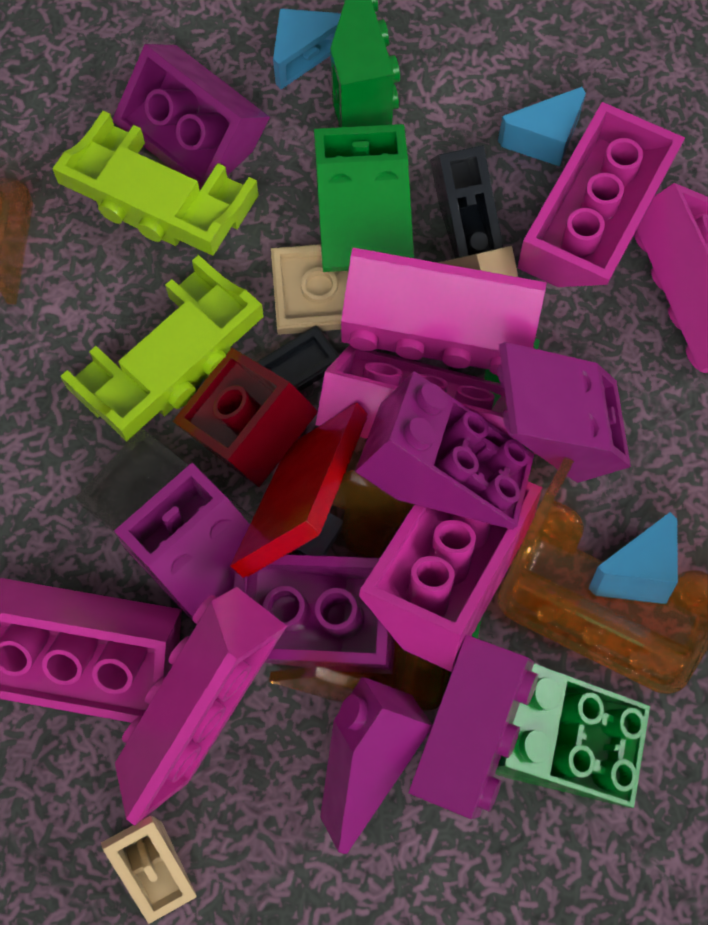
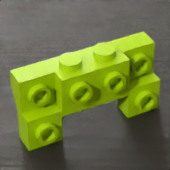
M106 111L101 112L90 130L75 146L63 152L52 168L58 184L95 200L98 204L99 212L108 220L117 224H121L123 221L136 227L142 235L152 241L160 242L163 240L174 246H177L182 241L212 256L231 227L234 229L239 228L259 196L257 180L248 177L245 184L242 185L227 178L226 167L217 163L200 190L197 180L138 154L145 144L141 128L133 125L129 132H126L114 126L111 114Z
M199 255L192 260L194 272L181 284L178 285L172 279L165 284L168 297L179 308L118 361L121 369L95 346L89 351L93 361L74 377L67 370L60 376L66 388L97 418L101 417L126 442L159 412L165 417L174 408L180 409L185 406L195 394V386L198 387L206 380L216 366L227 356L226 354L231 349L230 347L264 317L262 304L246 289L238 287L227 280Z

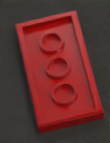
M357 402L295 441L281 459L230 565L242 578L249 577L320 535L367 420V412Z

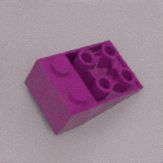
M508 342L499 344L501 365L498 366L497 373L500 384L505 391L507 409L503 412V421L508 434L513 439L519 441L533 451L534 454L543 458L577 483L631 467L617 380L595 362Z
M413 371L381 402L355 472L397 500L514 529L518 524L534 453L484 420L481 415L471 411L448 395L439 386Z
M191 463L115 529L114 532L124 549L193 620L195 612L209 596L219 597L234 588L235 570L230 565L250 524L231 501Z

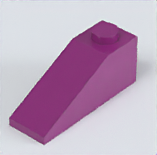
M361 677L350 696L343 701L339 713L333 721L320 815L337 851L343 854H348L433 726L411 694L365 677Z

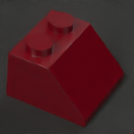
M231 348L226 354L227 356L216 366L172 422L233 470L260 487L317 415L318 411L289 381Z

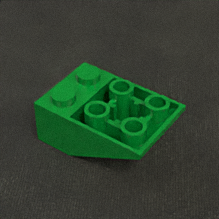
M345 0L330 48L332 103L339 127L392 125L393 110L399 109L398 94L394 83L400 82V70L396 56H389L386 49L389 46V35L385 20H377L375 12L378 11V0Z
M404 124L314 129L323 272L349 271L352 248L414 258L409 165Z
M534 664L531 672L539 674L534 694L528 705L520 703L513 722L514 725L520 727L516 745L510 758L501 756L495 774L533 785L634 808L650 706Z

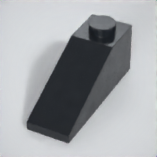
M484 145L443 153L432 158L430 163L438 203L455 258L503 248Z

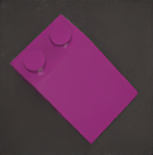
M285 555L249 577L242 578L235 571L234 588L238 587L287 625L264 663L342 672L393 674L395 639L359 596L361 587L380 558Z

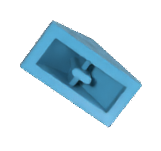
M280 9L273 56L275 83L280 89H283L331 56L330 48L341 13Z
M579 87L502 116L498 138L501 147L560 166L581 114L586 95L584 89Z
M669 512L600 564L588 589L595 596L666 604L678 583L677 518Z

